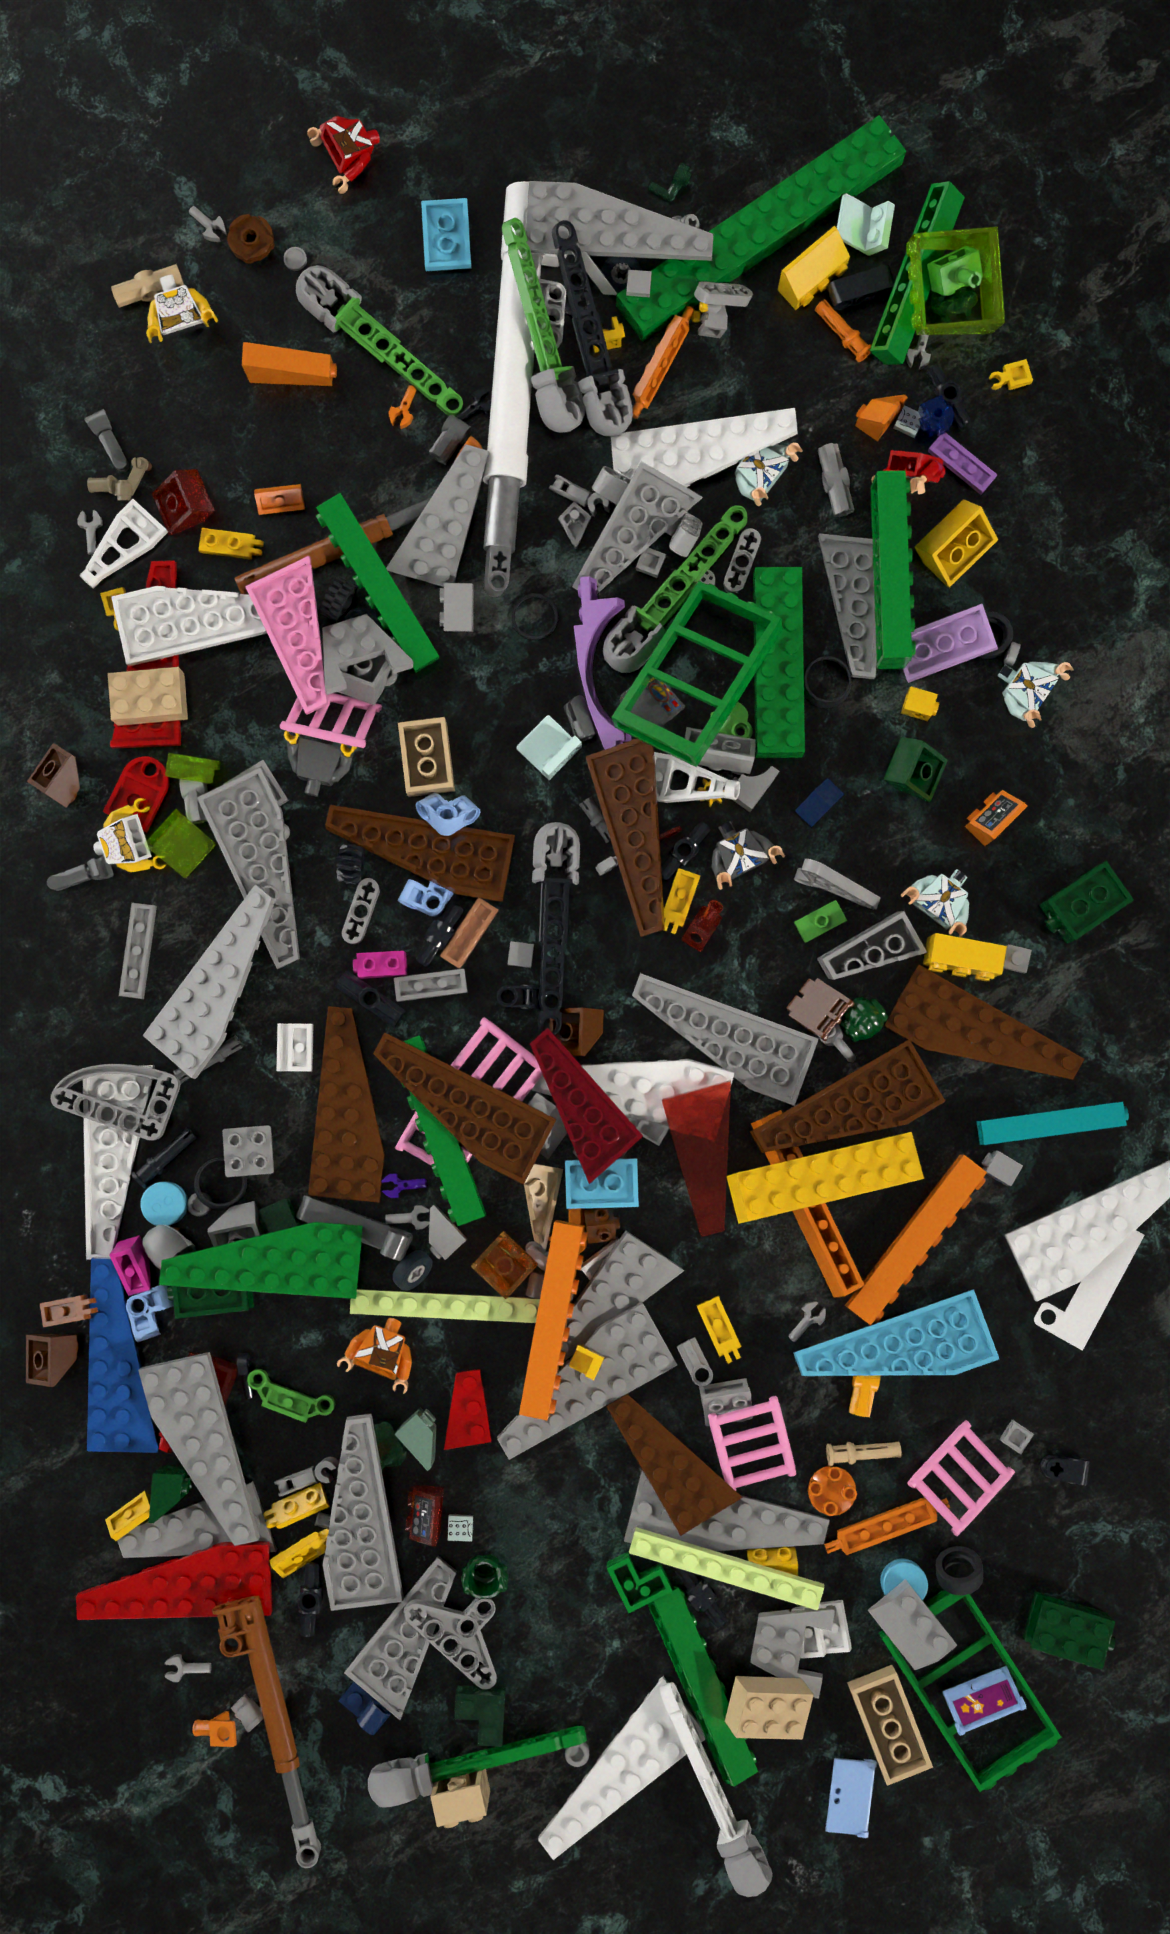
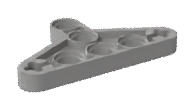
M805 859L802 868L797 869L794 880L801 884L827 890L870 909H877L880 897L815 860Z
M475 1598L463 1612L419 1600H412L404 1607L405 1619L417 1632L479 1688L489 1689L494 1686L497 1679L496 1672L480 1631L495 1613V1604L491 1598ZM486 1601L491 1605L490 1610L484 1614L477 1611L478 1605ZM412 1608L414 1610L420 1608V1615L424 1618L422 1624L416 1615L411 1618L410 1610ZM465 1620H471L474 1623L473 1629L469 1632H463L460 1629L462 1622ZM430 1623H437L440 1626L439 1631L434 1635L426 1632V1627ZM447 1639L456 1640L457 1646L451 1651L444 1649L443 1646ZM469 1654L474 1657V1662L471 1666H463L461 1659ZM478 1666L484 1674L489 1672L490 1679L488 1681L486 1679L481 1681V1676L476 1671Z

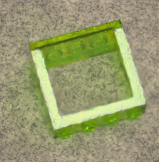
M998 227L913 234L909 242H907L906 252L911 260V266L908 268L909 280H912L913 290L910 291V302L914 304L915 313L912 315V326L916 328V335L992 334L1005 323ZM964 246L979 250L983 273L981 283L979 284L982 320L926 324L920 250H958Z

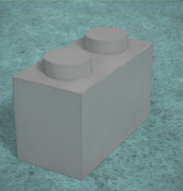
M444 583V588H440V603H444V612H440L439 617L440 626H444V631L473 632L474 585L472 583Z

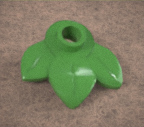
M736 703L718 733L739 736L736 730L741 728L745 731V734L739 737L751 738L752 727L747 722L748 711L741 703Z

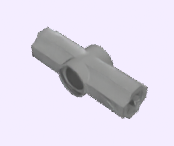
M826 444L818 448L820 464L823 470L822 482L825 492L829 494L834 517H842L854 512V505L849 491V474L846 467H843L838 444Z

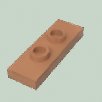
M478 898L440 957L461 969L499 910L483 899Z

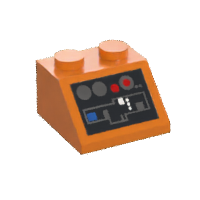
M1003 790L997 795L993 792L984 800L986 806L981 811L976 809L967 817L970 822L965 827L986 846L1027 805Z

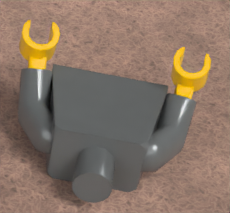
M285 730L284 737L288 741L287 751L292 770L299 779L307 781L305 794L318 797L321 784L332 786L334 782H338L349 772L353 758L352 753L357 747L352 746V749H350L345 744H341L338 747L300 738L298 741L297 739L300 734L295 733L296 735L293 736L289 731Z

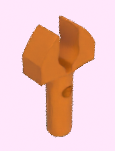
M408 386L400 406L396 408L391 406L389 417L392 426L396 421V417L403 414L404 418L400 423V428L403 429L411 424L413 415L409 413L408 409L417 391L415 386Z

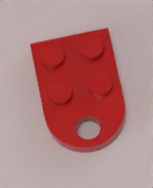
M147 756L131 760L123 769L103 812L109 815L111 812L126 805H134L135 800L138 798L146 799L141 801L138 806L141 810L150 807L149 810L144 813L136 811L133 814H138L142 829L147 833L169 788L170 777L165 766L158 760ZM149 764H155L157 768L156 773L152 776L145 774V768Z

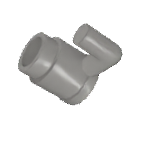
M246 1694L231 1707L235 1713L234 1716L247 1732H250L263 1720L261 1707Z

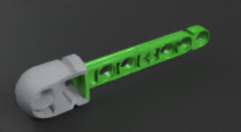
M512 218L503 223L502 233L506 246L508 245V255L541 371L531 377L533 387L537 389L535 396L542 421L549 429L559 433L570 432L581 424L585 415L582 393L580 392L579 384L574 381L576 377L574 367H562L531 250L527 244L528 239L525 228L518 218Z
M318 265L311 266L300 274L296 283L298 300L320 322H324L327 328L333 333L342 328L380 362L383 363L385 361L425 397L435 402L436 406L448 416H455L463 410V401L460 395L450 387L447 389L445 383L400 345L401 341L362 309L359 306L362 296L354 289H350L349 285L330 269ZM336 291L348 303L346 305L343 304L337 311L338 314L334 317L327 308L322 306L328 305L332 307L338 301L335 296ZM362 324H368L372 329L369 334L362 335L358 331L359 327ZM380 339L387 340L389 342L388 348L385 350L378 349L376 347L377 341ZM396 356H404V361L409 366L407 372H405L406 365L402 362L396 363ZM413 370H422L424 377L421 380L413 379L411 377ZM433 384H438L442 391L438 395H432L429 392V387ZM448 400H457L459 407L456 410L448 409L446 407Z
M735 505L729 508L722 516L721 522L711 529L679 569H675L645 606L642 609L631 606L626 612L625 618H621L609 632L604 641L603 655L606 662L614 670L621 673H630L638 670L650 658L657 644H659L666 633L663 626L689 597L696 583L705 572L709 570L730 545L734 534L738 535L747 524V512L744 507ZM734 513L743 515V519L740 522H733L730 517ZM720 530H726L729 536L726 539H719L716 537V534ZM706 547H711L715 551L709 557L704 556L701 552ZM698 564V571L693 570L690 572L689 567L694 568ZM681 581L686 586L683 590L676 591L673 589L674 583ZM661 599L671 601V605L668 608H661L658 606V603ZM637 622L641 623L640 626L645 630H651L648 638L642 644L643 636L635 630L632 633H628L634 629V625Z

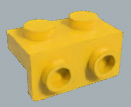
M795 1547L747 1550L748 1561L798 1576V1561Z

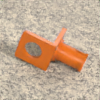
M224 1711L211 1720L197 1719L194 1721L192 1728L194 1736H210V1746L234 1747L237 1745L235 1721H230L228 1711Z

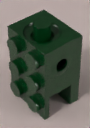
M1105 861L1058 891L1039 906L1049 919L1045 922L1048 929L1052 933L1057 931L1067 944L1077 940L1134 899L1108 862Z
M168 1286L167 1288L168 1299L174 1302L175 1319L246 1311L254 1307L252 1291Z
M1035 1591L1023 1640L1031 1643V1649L1103 1670L1108 1650L1113 1651L1116 1639L1112 1636L1115 1621L1104 1611Z

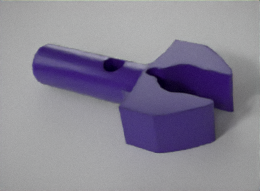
M397 1173L389 1174L382 1180V1183L391 1181L398 1185L393 1190L382 1191L390 1198H398L402 1190L427 1187L426 1179L401 1180L398 1178Z

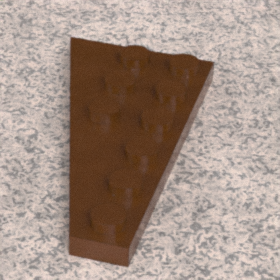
M628 1394L606 1406L680 1536L743 1498Z

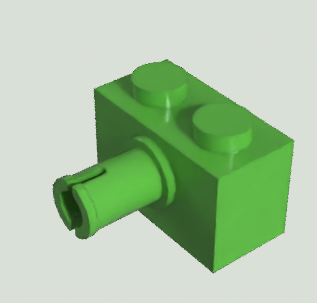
M964 246L927 264L931 290L942 296L952 295L955 293V290L961 287L970 286L975 288V285L979 286L983 277L979 250Z

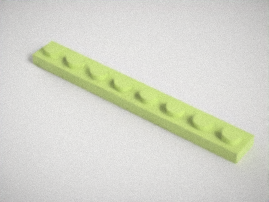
M357 1289L356 1299H351L350 1314L536 1323L540 1299Z
M638 1527L635 1528L629 1550L630 1554L817 1611L824 1591L823 1583Z

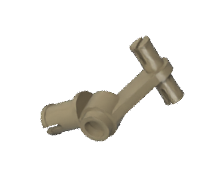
M143 457L133 458L131 462L133 468L127 480H118L113 475H108L107 478H88V490L91 493L109 492L117 496V501H131V496L134 495L145 471H150L152 465Z

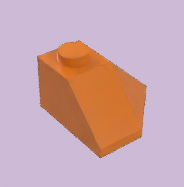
M906 395L872 399L867 406L863 404L856 414L858 419L855 426L878 442L902 410L908 397Z

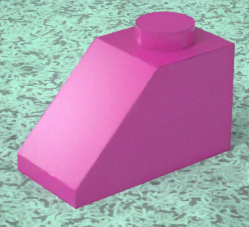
M140 1235L119 1241L109 1254L128 1296L151 1289L150 1259L143 1248V1241Z

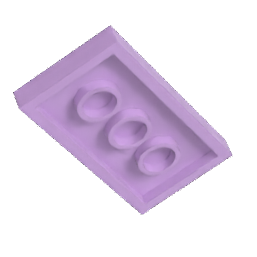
M983 604L919 627L914 632H911V639L916 644V652L903 670L909 683L997 650L998 647Z

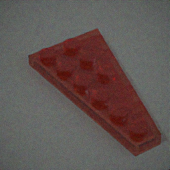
M731 1080L662 1099L701 1237L724 1231Z

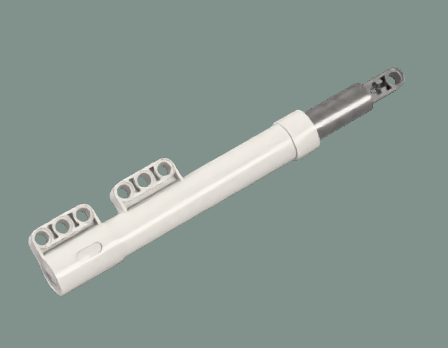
M523 181L512 183L506 188L504 222L512 218H518L523 223L526 232L529 182ZM503 235L501 247L503 263L487 449L489 454L483 473V482L489 485L484 535V550L487 551L484 590L492 597L500 596L509 584L511 553L515 552L519 490L526 485L528 455L526 451L532 388L531 377L533 375L535 353L508 255V245L506 246ZM531 253L548 316H553L556 319V322L550 321L558 349L563 339L566 290L561 283L540 279L541 265L558 267L560 266L557 254ZM549 294H555L558 299H552ZM496 557L499 558V562H501V565L499 566L498 569H497V564H498V562H497V560H495ZM491 580H498L501 583V588H495Z

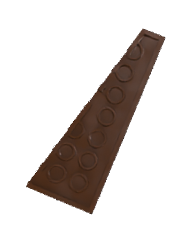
M636 738L588 755L586 760L640 936L643 937L665 930L654 746Z

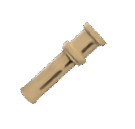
M899 1441L867 1445H854L851 1442H847L846 1445L837 1446L827 1444V1461L829 1466H833L834 1463L843 1462L854 1464L856 1460L901 1458V1445Z

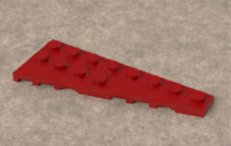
M152 561L146 588L165 586L166 588L177 589V563L175 561ZM179 655L127 666L126 672L179 667ZM180 720L120 726L114 723V733L112 741H110L111 748L181 746Z

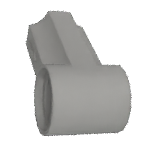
M205 776L180 778V791L185 801L187 823L198 824L206 822V816L197 797L208 793Z
M694 1337L676 1346L693 1382L698 1386L710 1384L713 1379V1372L696 1338ZM699 1368H705L709 1372V1377L705 1381H699L695 1378V1372Z

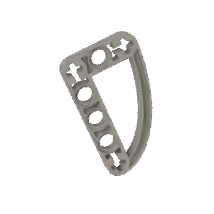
M126 1064L96 1065L77 1070L63 1078L55 1086L51 1094V1103L58 1109L143 1139L157 1140L162 1137L181 1083L174 1074L153 1068ZM103 1074H131L157 1080L145 1115L69 1088L85 1078ZM172 1078L171 1083L175 1084L174 1088H169L166 1094L171 1095V1098L158 1096L159 1092L165 1093L166 1086L163 1085V1082L169 1081ZM66 1092L65 1097L75 1099L73 1104L69 1102L60 1104L61 1100L58 1099V1095ZM84 1099L91 1102V1109L87 1113H83L79 1109V1104ZM159 1100H163L167 1105V1109L163 1114H158L154 1109L155 1103ZM105 1107L112 1108L114 1112L113 1118L109 1121L104 1120L101 1115ZM128 1115H132L136 1119V1125L131 1129L126 1128L124 1125V1119ZM155 1123V1128L158 1129V1132L150 1136L149 1130L140 1128L141 1124L152 1126Z

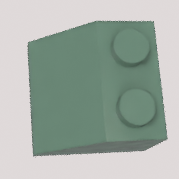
M420 1407L398 1428L395 1435L428 1471L435 1461L437 1425L434 1423L436 1418L428 1409L424 1411Z

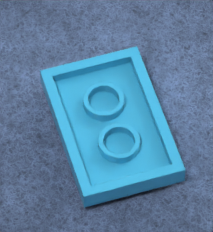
M467 198L421 201L426 271L470 269L471 252Z
M618 1158L590 1184L579 1160H565L567 1209L639 1207L637 1158Z

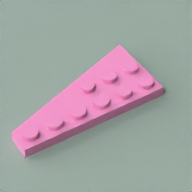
M307 556L245 587L305 713L308 715L328 705V698L325 693L324 665L311 558Z

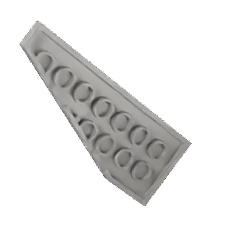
M260 767L197 797L243 898L245 899L256 884L276 899L267 925L263 927L261 936L276 968L279 969L299 960L300 955L283 812L263 768Z
M256 884L143 1034L147 1040L193 1079L198 1077L225 1040L227 1034L225 1031L229 1020L232 1021L235 1013L233 1012L237 998L241 996L253 963L251 962L255 949L258 950L261 932L263 927L267 925L276 899Z
M640 973L632 997L720 1067L734 1071L733 1077L749 1090L795 1106L818 1038Z
M643 1302L602 1323L594 1331L595 1333L582 1344V1346L605 1356L594 1380L569 1366L571 1359H568L558 1370L557 1374L561 1376L559 1390H554L553 1399L557 1400L555 1414H550L548 1420L516 1415L497 1436V1440L509 1460L677 1366Z
M210 1352L141 1367L138 1371L153 1421L234 1546L258 1541L260 1538Z
M372 1414L349 1416L345 1423L326 1551L323 1560L331 1611L402 1602L404 1598Z
M641 1471L624 1542H632L635 1528L638 1527L714 1551L824 1544L830 1520L829 1518L741 1495L742 1499L680 1536L644 1472Z

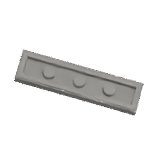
M131 904L119 996L144 999L157 909L155 905Z

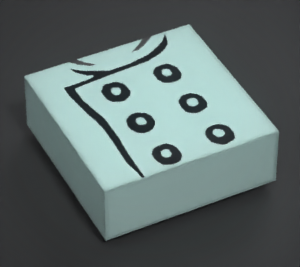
M904 405L893 429L915 438L925 415Z
M449 1514L448 1541H472L473 1515Z

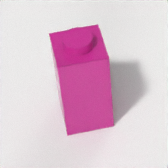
M406 952L357 953V959H353V971L358 973L360 979L407 976Z

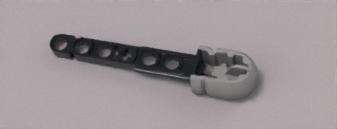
M562 220L553 227L552 238L555 249H558L557 257L586 373V378L580 380L578 384L580 392L584 393L582 400L590 426L603 436H616L623 433L632 421V403L628 387L623 384L625 380L623 370H613L581 250L577 246L578 238L575 227L570 221ZM560 226L568 229L569 236L567 239L559 236L558 229ZM566 250L574 253L575 261L573 263H569L565 259L564 254ZM572 274L580 277L581 285L579 287L571 283ZM583 289V293H578L577 295L574 294V292H578ZM578 302H586V306L584 308L578 306ZM585 321L592 324V334H587L583 330V323ZM591 345H595L599 349V356L597 358L592 357L589 353ZM607 378H609L613 396L610 391L600 393L599 399L594 381L597 382V385L608 383Z
M558 822L546 824L536 834L533 849V866L535 870L532 873V882L541 885L538 941L541 942L539 1006L541 1011L538 1015V1028L541 1033L544 1032V1021L548 1018L553 1019L556 1023V1028L552 1031L554 1035L560 1031L562 1024V1012H559L562 1007L564 947L565 943H568L570 886L579 884V873L576 870L579 868L580 842L576 831L569 825ZM545 855L550 861V866L561 867L562 861L567 858V869H565L567 879H562L561 874H551L550 878L544 877L545 870L547 869ZM550 901H557L560 904L559 913L554 914L549 911L548 905ZM550 924H555L559 927L560 932L557 937H551L548 934L547 929ZM552 948H554V952L558 953V957H555L553 960V965L558 964V968H546V964H551V956H547V952L551 951ZM549 971L555 972L558 976L557 982L553 985L549 984L545 978ZM547 995H553L557 999V1004L554 1008H548L545 1005L544 1000Z

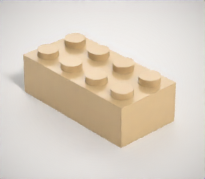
M893 1665L847 1682L887 1786L933 1768Z

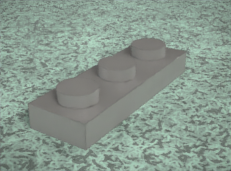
M465 969L394 978L397 1002L468 993Z

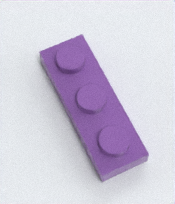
M944 431L928 449L932 456L943 459V464L980 495L997 477L994 471Z

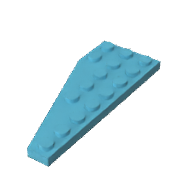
M974 1290L794 1352L801 1376L956 1375L999 1359Z

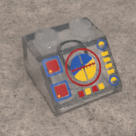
M651 678L630 712L662 727L683 710L685 705L667 684ZM627 689L623 694L620 695V703L624 699L629 689Z

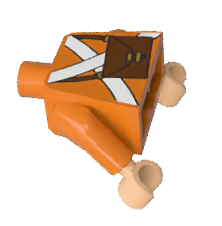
M388 1318L384 1328L374 1325L371 1330L365 1329L352 1338L344 1353L345 1356L338 1361L337 1366L340 1367L343 1361H346L348 1363L346 1372H348L354 1364L395 1380L393 1385L394 1392L397 1384H403L405 1387L403 1394L406 1393L412 1359L410 1348L404 1343L405 1337L397 1334L402 1323L394 1318Z

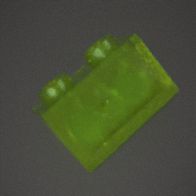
M168 753L165 775L172 778L211 784L213 783L214 770H220L221 761Z

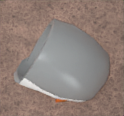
M158 1225L150 1229L143 1238L142 1244L148 1258L160 1270L161 1260L196 1251L195 1245L179 1232L180 1228Z

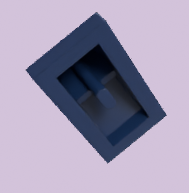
M827 778L805 799L795 812L812 828L844 796V793Z

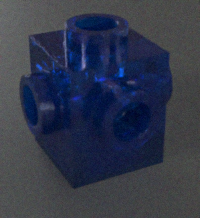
M942 395L921 404L918 410L921 417L919 418L920 426L924 432H928L929 436L934 434L940 436L950 430L949 427H951L955 415L951 405H946Z

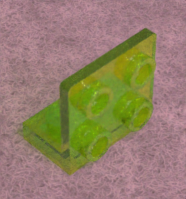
M175 809L147 840L148 848L184 878L190 875L216 845L211 838L188 820L178 809Z

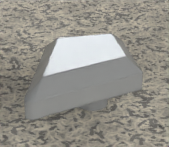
M574 501L558 519L576 549L590 522L591 516Z

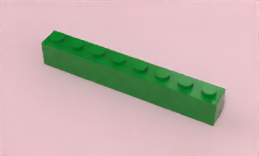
M950 181L931 184L871 345L870 352L884 365L903 364L931 290L927 264L943 257L965 197Z
M341 493L317 506L316 508L319 512L316 515L317 520L322 528L328 527L331 532L328 538L334 548L340 547L343 555L340 556L347 569L353 568L356 573L353 576L354 581L359 589L365 588L368 593L365 599L371 609L377 608L380 616L377 618L384 630L390 629L393 634L390 638L412 659L414 671L418 672L438 660V653Z
M420 1035L403 1041L428 1054L423 1038ZM409 1091L411 1096L407 1097L411 1110L416 1109L418 1118L415 1119L419 1132L424 1131L427 1141H424L423 1144L427 1154H432L435 1163L431 1164L435 1177H440L443 1186L440 1187L443 1199H448L451 1209H448V1213L452 1223L456 1222L457 1226L487 1216L461 1143Z
M672 1586V1592L647 1605L724 1783L735 1787L758 1772L755 1765L756 1758L747 1747L745 1742L747 1738H736L725 1722L729 1706L725 1696L727 1693L726 1688L718 1680L715 1673L717 1671L716 1665L706 1652V1642L696 1629L697 1621L687 1608V1598L684 1592L679 1587Z

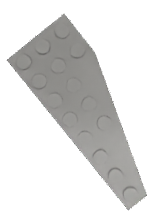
M529 181L526 236L531 253L558 254V249H555L552 238V229L558 222L567 220L575 227L578 238L577 246L581 252H586L591 256L712 261V233L577 183ZM560 226L558 229L559 236L567 239L569 236L568 229ZM565 251V254L573 255L572 251Z

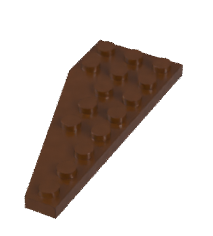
M330 805L325 824L326 830L455 894L503 902L515 835L463 827L452 835L444 836L439 834L426 820Z
M917 965L889 1014L887 1021L883 1025V1027L904 1039H910L911 1043L924 1050L1070 1080L1074 1079L1084 1061V1058L921 965Z
M328 1006L308 1196L380 1202L385 1153L364 1065L354 1012L352 1008Z
M384 1032L373 1053L374 1056L481 1164L524 1185L557 1119Z
M909 1039L752 1130L750 1133L761 1152L765 1153L903 1126L944 1103L945 1099Z

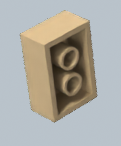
M179 667L108 673L111 720L116 725L188 719L185 676Z
M445 717L398 723L405 788L408 797L430 795L434 792L438 794L455 792L448 728Z
M736 1676L725 1722L736 1738L803 1739L814 1694L802 1678Z
M486 1769L434 1782L430 1797L437 1827L451 1828L458 1825L461 1821L476 1822L481 1820L483 1816H486L490 1795Z

